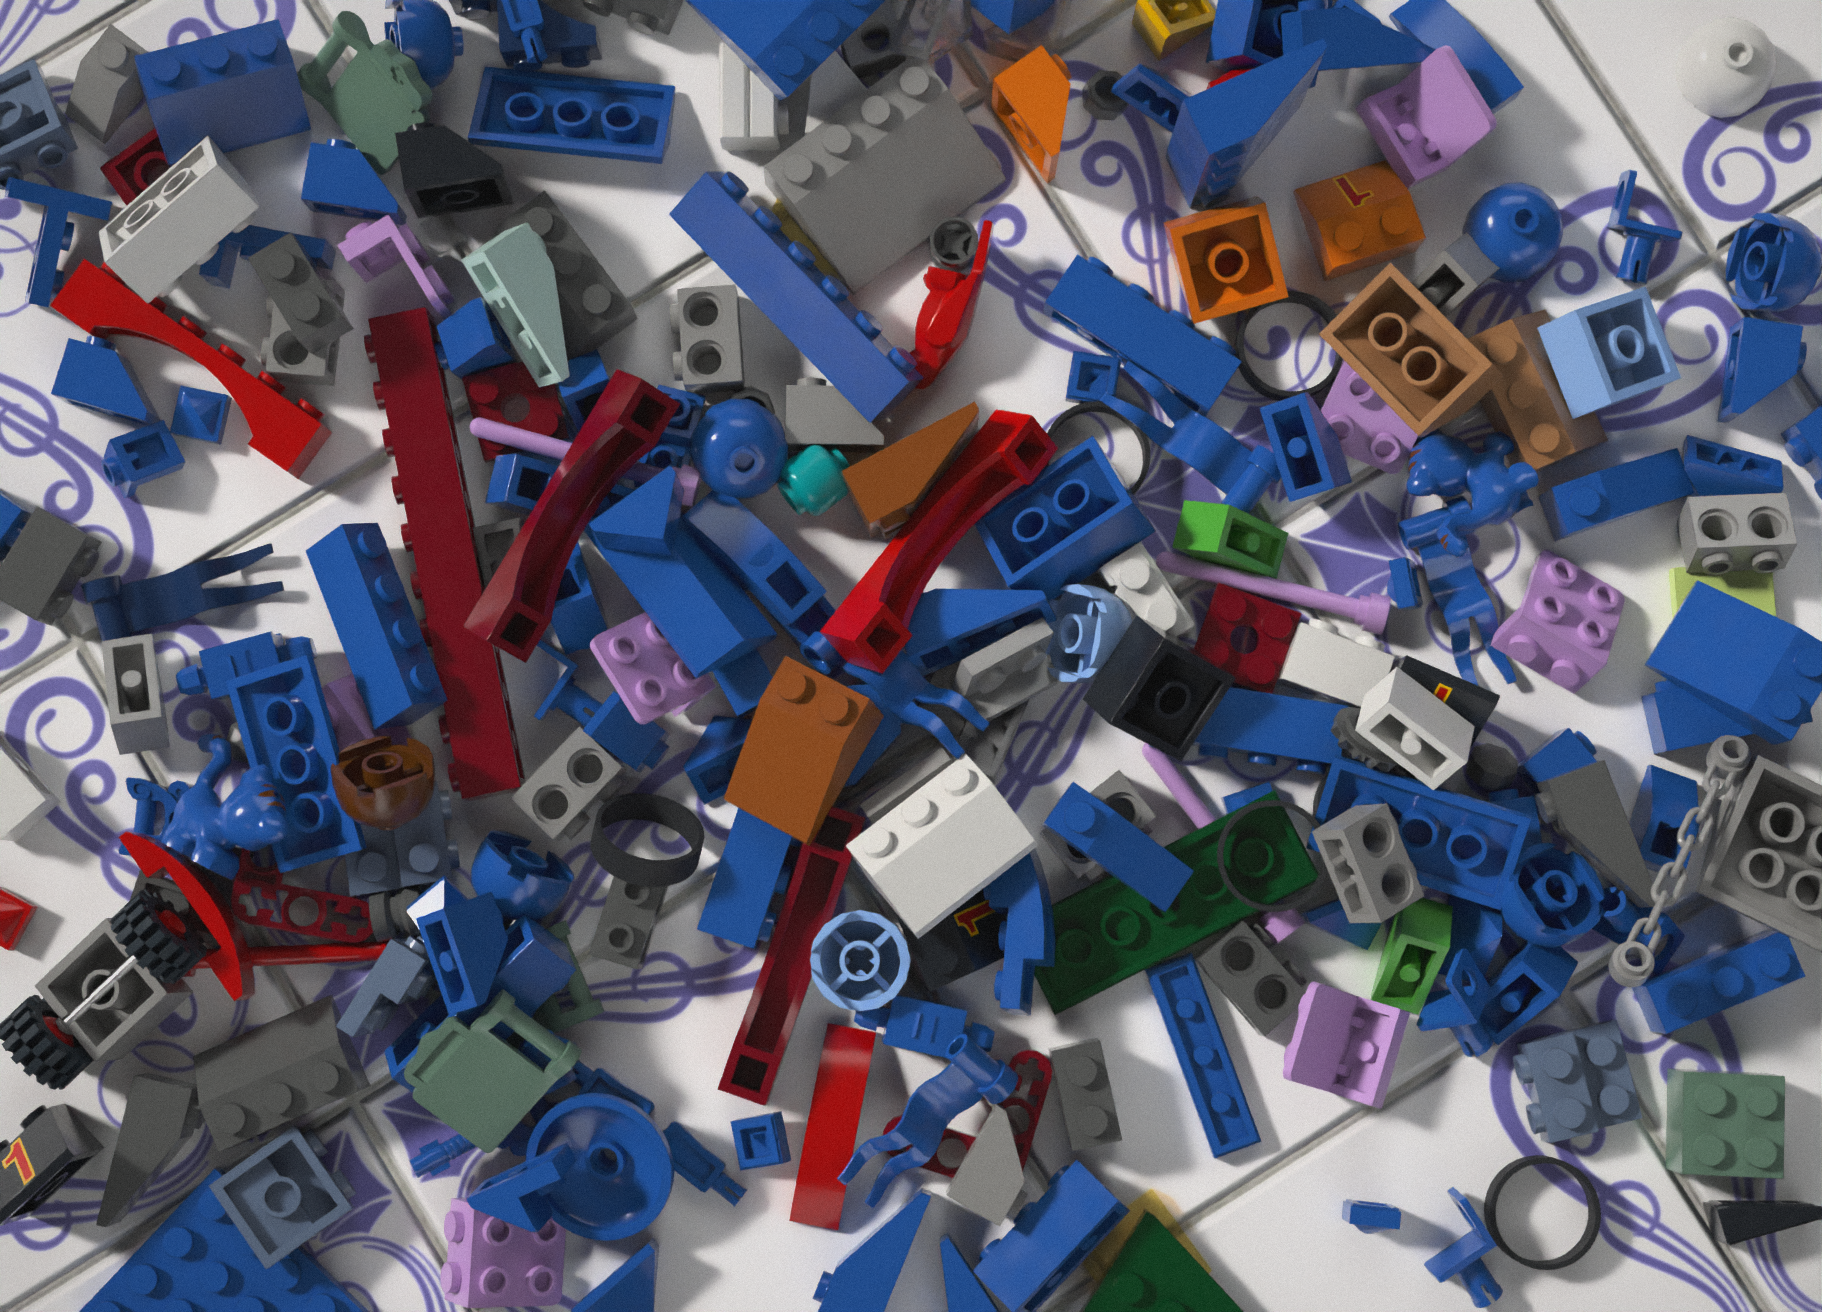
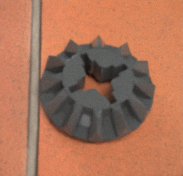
M1347 707L1337 713L1333 719L1334 724L1331 732L1339 739L1338 746L1352 754V760L1359 759L1364 762L1367 768L1371 769L1376 766L1384 772L1400 767L1397 762L1355 731L1360 708Z

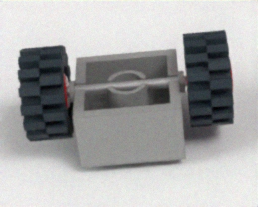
M148 889L141 890L112 918H105L34 985L43 996V999L39 995L29 996L0 1023V1039L4 1041L2 1043L5 1051L13 1053L11 1059L16 1064L21 1063L25 1067L23 1071L29 1077L34 1074L38 1083L42 1085L47 1083L49 1088L54 1090L57 1088L60 1090L64 1089L93 1061L123 1059L193 993L182 977L207 952V947L203 945L205 942L203 937L195 933L197 928L193 923H188L185 920L187 916L182 911L177 912L174 909V904L169 900L164 902L160 894L156 892L152 894Z

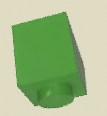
M1184 500L1172 547L1199 560L1277 579L1289 533L1231 505Z
M1420 898L1394 915L1389 926L1373 985L1372 1001L1419 1015L1450 948L1453 906Z

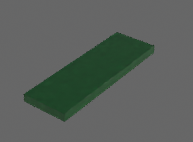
M1275 790L1163 847L1194 871L1166 912H1163L1111 874L1052 904L1055 929V966H1035L1034 976L1054 1015L1261 911L1246 905L1228 889L1219 871L1217 848L1224 827L1238 811L1260 801H1281ZM1265 806L1254 809L1242 816L1229 831L1223 851L1224 867L1232 885L1248 899L1261 904L1272 905L1315 883L1319 872L1284 807Z

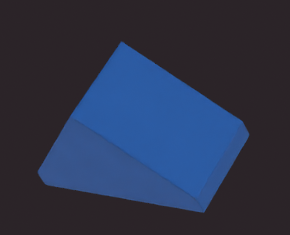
M668 466L588 523L604 549L665 556L673 555L684 496V489L676 472L671 466Z

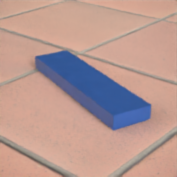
M1192 952L1145 969V974L1213 1158L1216 1159L1262 1142Z

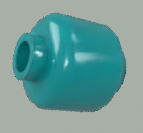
M808 445L786 462L781 471L782 481L777 484V487L784 499L798 515L801 516L806 512L813 517H818L849 493L842 476V471L850 467V464L835 447L827 451L820 445Z

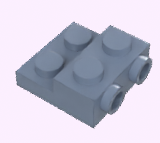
M35 59L0 75V189L6 190L8 177L23 180L24 175L40 167H59L67 160V154L78 149L66 116L56 104L45 74Z
M435 781L433 795L428 807L418 817L397 829L380 830L360 824L367 848L344 855L350 897L434 884L444 875L449 880L452 879L451 870L460 868V860L456 839L446 840L443 821L452 819V808L448 790L439 791L437 781Z
M409 935L408 938L390 939L336 1025L337 1028L352 1037L372 1034L377 1028L383 1031L396 1014L399 1007L397 1004L415 1002L420 996L426 999L432 993L438 982L421 935H418L417 938Z
M1611 1019L1516 1042L1519 1055L1513 1056L1515 1072L1520 1084H1527L1532 1104L1526 1105L1527 1119L1533 1134L1540 1133L1542 1141L1548 1143L1599 1132L1600 1128L1642 1118L1617 1020Z
M294 1125L209 1185L265 1269L272 1267L355 1208L349 1200L357 1194L355 1189L340 1169L331 1174L321 1157L327 1154L328 1151L312 1128L303 1133L299 1126Z

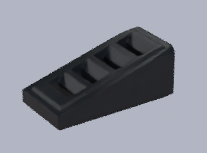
M1710 1200L1703 1202L1713 1239L1728 1245L1822 1219L1821 1206L1800 1200Z

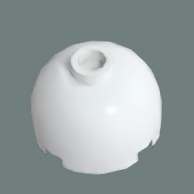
M1735 17L1714 19L1695 30L1679 50L1675 64L1677 87L1682 95L1685 94L1688 101L1694 104V107L1703 114L1719 118L1739 116L1757 105L1770 89L1777 67L1775 48L1765 31L1751 21Z

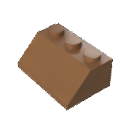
M1391 262L1319 333L1420 438L1468 412L1504 377Z
M1546 309L1509 319L1467 338L1504 375L1480 399V402L1494 431L1505 433L1513 441L1514 450L1506 455L1510 465L1526 462L1532 466L1536 473L1608 441L1595 412L1572 419L1537 329L1551 321Z

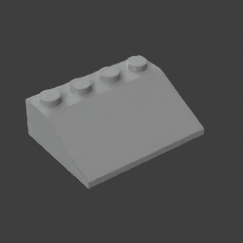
M919 51L764 166L765 185L853 295L857 294L927 241L934 226L939 221L947 217L960 216L1006 180V177L949 88Z
M1760 755L1751 757L1743 774L1734 779L1730 790L1722 800L1695 892L1821 953L1822 785Z

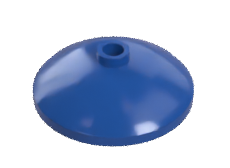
M588 1093L563 1100L550 1109L538 1122L528 1143L526 1161L567 1142L577 1159L564 1175L566 1182L544 1195L552 1210V1218L557 1224L581 1237L610 1241L637 1234L658 1217L672 1191L674 1161L664 1133L645 1111L620 1097L602 1093ZM607 1148L614 1151L617 1160L607 1158L604 1149Z

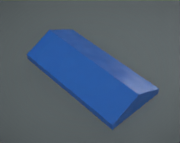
M485 66L467 138L471 144L662 164L670 145L676 88L672 85L535 71H518L515 69Z
M682 510L680 512L672 556L604 549L587 524L584 532L696 679L776 639L778 635L728 569L681 518L684 515Z
M307 654L227 680V688L249 766L253 768L265 763L272 772V784L280 791L286 803V819L289 824L288 833L281 841L272 844L279 872L283 873L366 849L367 846L360 823L348 817L343 811L333 788L330 768L332 763L335 766L339 764L338 753L340 750L313 655Z
M1334 755L1315 816L1320 826L1356 805L1387 803L1391 814L1397 821L1398 832L1409 859L1416 868L1417 879L1420 885L1501 910L1500 900L1504 884L1509 873L1513 875L1532 816L1441 787L1432 790L1422 781L1390 771L1384 772L1377 767L1369 769L1364 763ZM1312 826L1306 848L1320 853L1312 833L1315 829Z

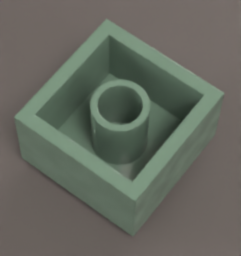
M1667 1069L1666 1169L1680 1174L1784 1179L1785 1076L1757 1072Z

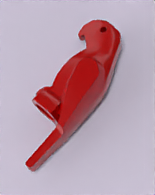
M985 220L983 222L973 267L968 277L965 274L931 266L928 267L927 274H924V284L930 291L922 303L917 317L915 349L909 352L917 362L915 369L924 378L914 389L926 390L933 385L969 336L986 273L994 229L992 221Z

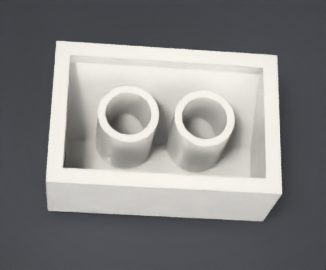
M207 135L98 231L104 262L147 304L157 295L165 297L180 284L182 280L181 275L194 263L197 265L204 264L216 253L219 248L218 242L231 231L234 233L242 231L253 221L256 216L255 210L259 208L255 194L215 142Z
M966 753L846 845L868 880L918 939L1038 846L1036 840L994 784Z

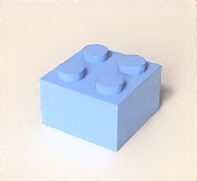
M1646 286L1576 309L1537 328L1572 419L1640 396L1681 379Z

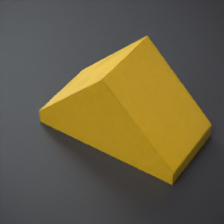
M1137 0L1132 25L1158 61H1161L1211 27L1214 23L1216 11L1208 0Z

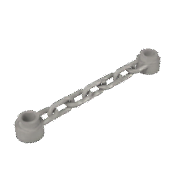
M1733 735L1721 736L1713 742L1707 752L1706 765L1708 769L1702 781L1703 788L1707 793L1701 807H1694L1686 813L1677 833V842L1682 848L1675 862H1668L1661 867L1652 885L1650 893L1651 898L1655 902L1649 918H1641L1636 921L1627 941L1620 944L1610 957L1608 963L1609 972L1612 978L1620 985L1625 987L1640 986L1646 982L1654 969L1653 953L1662 933L1661 927L1657 922L1663 907L1674 905L1682 893L1688 878L1687 870L1683 864L1689 851L1701 849L1709 835L1714 821L1709 809L1714 798L1727 794L1734 779L1743 774L1751 760L1750 748L1740 737ZM1728 748L1735 751L1738 758L1728 757L1723 749ZM1713 774L1718 778L1725 779L1721 789H1719L1720 781L1718 780L1713 781L1712 785H1710ZM1695 815H1697L1695 818L1697 824H1701L1704 819L1706 820L1696 843H1694L1695 837L1692 834L1688 835L1686 840L1684 838ZM1671 870L1670 878L1675 879L1678 874H1680V878L1671 897L1667 899L1669 896L1667 890H1663L1660 895L1658 892L1667 872ZM1642 926H1644L1643 933L1645 935H1649L1652 930L1654 931L1647 947L1635 941ZM1629 954L1637 956L1641 960L1642 966L1635 967L1630 965L1625 956Z

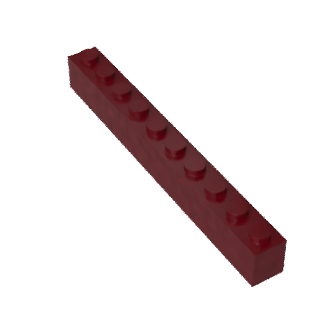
M426 307L369 318L371 334L364 335V345L370 364L377 363L380 381L373 382V391L378 409L380 411L386 410L389 428L382 429V437L387 456L389 458L395 457L398 471L397 476L391 477L392 489L396 503L398 505L404 504L408 523L401 524V535L406 552L414 553L417 568L416 571L410 572L411 586L415 599H423L426 618L419 620V625L427 648L432 647L436 665L435 669L448 701L443 703L445 714L438 716V723L443 743H451L454 763L448 764L451 788L454 793L460 792L461 798L466 801L516 792L526 782L500 648L464 627V624L485 591V585L473 527L476 526L446 374L435 349V343L439 342L435 319Z

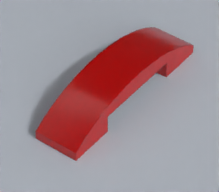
M128 831L118 837L147 878L162 879L167 874H170L221 946V949L205 961L234 1001H241L255 994L254 973L246 940L234 913L211 880L184 855L153 837Z
M833 1023L827 1024L789 1221L839 1230L847 1184H842L837 1178L853 1155L876 1032Z

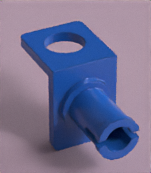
M1629 169L1620 174L1607 228L1622 231L1623 235L1627 236L1616 279L1627 281L1628 279L1631 280V283L1646 285L1656 242H1661V240L1667 242L1680 240L1683 232L1626 219L1637 177V171Z
M540 639L537 646L564 664L567 669L536 711L534 717L543 721L550 710L554 712L558 708L585 727L592 719L590 715L585 713V708L596 714L603 703L574 684L576 681L574 676L580 669V666Z
M1607 887L1603 889L1604 899L1599 903L1600 911L1598 915L1602 914L1592 930L1620 945L1627 941L1637 920L1649 918L1653 907H1637L1627 898L1622 890L1620 891L1617 887ZM1662 911L1657 920L1662 931L1660 940L1667 934L1668 939L1665 947L1657 956H1655L1654 950L1655 965L1652 972L1656 975L1663 971L1685 938V934ZM1642 926L1635 941L1647 947L1654 931L1652 930L1649 935H1645L1643 933L1644 926Z
M1458 949L1445 979L1449 989L1431 992L1427 996L1416 1025L1420 1031L1450 1028L1461 1045L1465 1056L1473 1057V1054L1478 1057L1486 1053L1493 1045L1492 1036L1486 1031L1479 1020L1491 987L1467 949ZM1463 969L1470 978L1471 986L1463 987L1462 985Z
M1452 1187L1447 1190V1193L1472 1231L1426 1261L1424 1266L1439 1283L1445 1282L1456 1274L1471 1297L1476 1308H1484L1491 1305V1302L1481 1286H1483L1488 1294H1491L1495 1301L1503 1293L1502 1287L1497 1284L1481 1259V1256L1496 1247L1497 1244L1467 1198Z

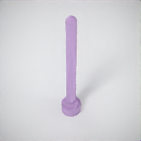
M475 418L470 423V431L476 437L561 461L572 445L570 442L485 418ZM637 461L622 478L644 484L664 469ZM683 464L682 468L673 466L672 468L684 489L682 505L693 507L701 484L700 473L695 467Z
M1161 552L1156 558V565L1160 570L1214 584L1219 582L1238 590L1354 618V624L1362 625V631L1382 635L1389 613L1391 598L1372 592L1369 597L1360 595L1359 599L1171 552Z
M1145 743L1142 747L1143 756L1196 827L1199 829L1215 821L1214 816L1169 756L1156 748L1149 747V744ZM1282 901L1281 903L1276 902V903H1274V904H1272V905L1285 904V902H1284V901ZM1295 908L1281 912L1260 911L1263 916L1259 919L1265 925L1262 929L1272 939L1274 945L1305 923Z

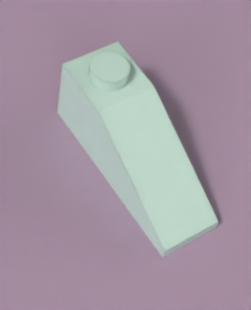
M527 222L503 231L461 261L538 387H543L561 382L570 375L554 265L546 254L547 250L544 241L531 229Z

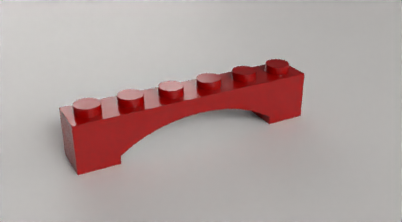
M84 258L50 306L92 336L105 340L108 336L144 339L174 349L204 366L228 390L244 414L253 434L248 445L299 479L332 434L328 428L320 423L325 414L302 398L294 405L281 396L286 387L262 370L257 377H254L242 368L247 360L223 343L215 350L202 341L207 332L185 316H182L178 323L164 314L168 305L162 300L155 297L147 304L139 295L124 286L126 283L105 262L98 268Z
M998 409L993 412L820 630L821 634L848 663L883 674L912 637L908 627L914 609L926 585L947 554L965 533L998 502L1023 484L1031 485L1056 453L1058 447L1033 415Z

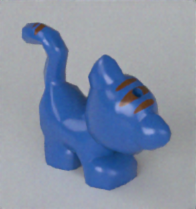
M1437 428L1422 438L1418 436L1410 452L1408 465L1410 476L1406 484L1409 494L1419 497L1432 494L1454 497L1467 491L1472 497V510L1445 516L1436 532L1443 548L1456 558L1464 557L1469 548L1468 543L1456 534L1457 532L1475 530L1484 525H1501L1521 510L1534 506L1526 490L1537 486L1539 481L1538 475L1532 466L1526 462L1512 464L1509 468L1505 466L1504 456L1513 452L1514 445L1511 438L1501 431L1489 433L1483 441V452L1475 453L1461 438L1445 434Z
M204 734L199 738L197 745L203 753H212V760L200 772L195 785L182 794L175 807L173 820L168 826L161 842L190 857L191 860L205 868L233 880L240 868L238 856L233 852L234 847L237 845L247 850L258 851L269 844L281 841L289 830V824L286 819L287 807L280 791L272 784V772L265 763L250 768L243 773L240 784L222 803L221 798L214 789L220 778L232 764V747L230 742L221 735Z

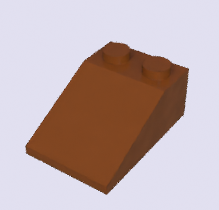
M975 401L842 471L843 479L849 490L848 494L871 538L882 533L884 539L896 535L943 477L978 428L980 410Z
M785 656L760 698L724 800L809 846L884 715L870 698Z

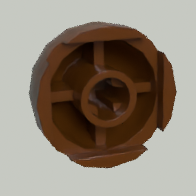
M379 736L360 740L345 747L338 753L339 764L335 766L332 763L330 768L336 798L343 811L354 821L380 830L397 829L418 817L428 807L435 787L434 756L429 747L411 738H407L408 746L392 745L391 736Z

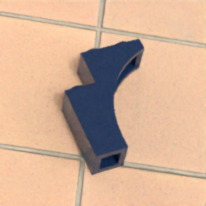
M449 0L455 14H462L465 18L483 19L489 17L491 12H497L499 48L507 67L513 66L518 71H536L541 69L543 64L562 63L565 67L581 68L590 65L592 60H602L601 39L596 26L563 15L542 0H538L544 19L545 29L539 32L548 57L540 62L535 44H532L537 63L527 62L521 37H514L512 35L501 0Z

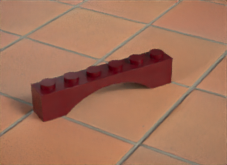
M616 369L464 624L465 628L522 662L526 663L552 620L555 599L563 573L586 525L620 478L640 458L655 447L680 403L644 379Z
M832 806L811 844L808 846L803 843L769 949L717 1090L763 1106L768 1104L812 979L810 957L813 941L824 924L833 918L853 860V856L846 845L863 832L866 823L865 817Z

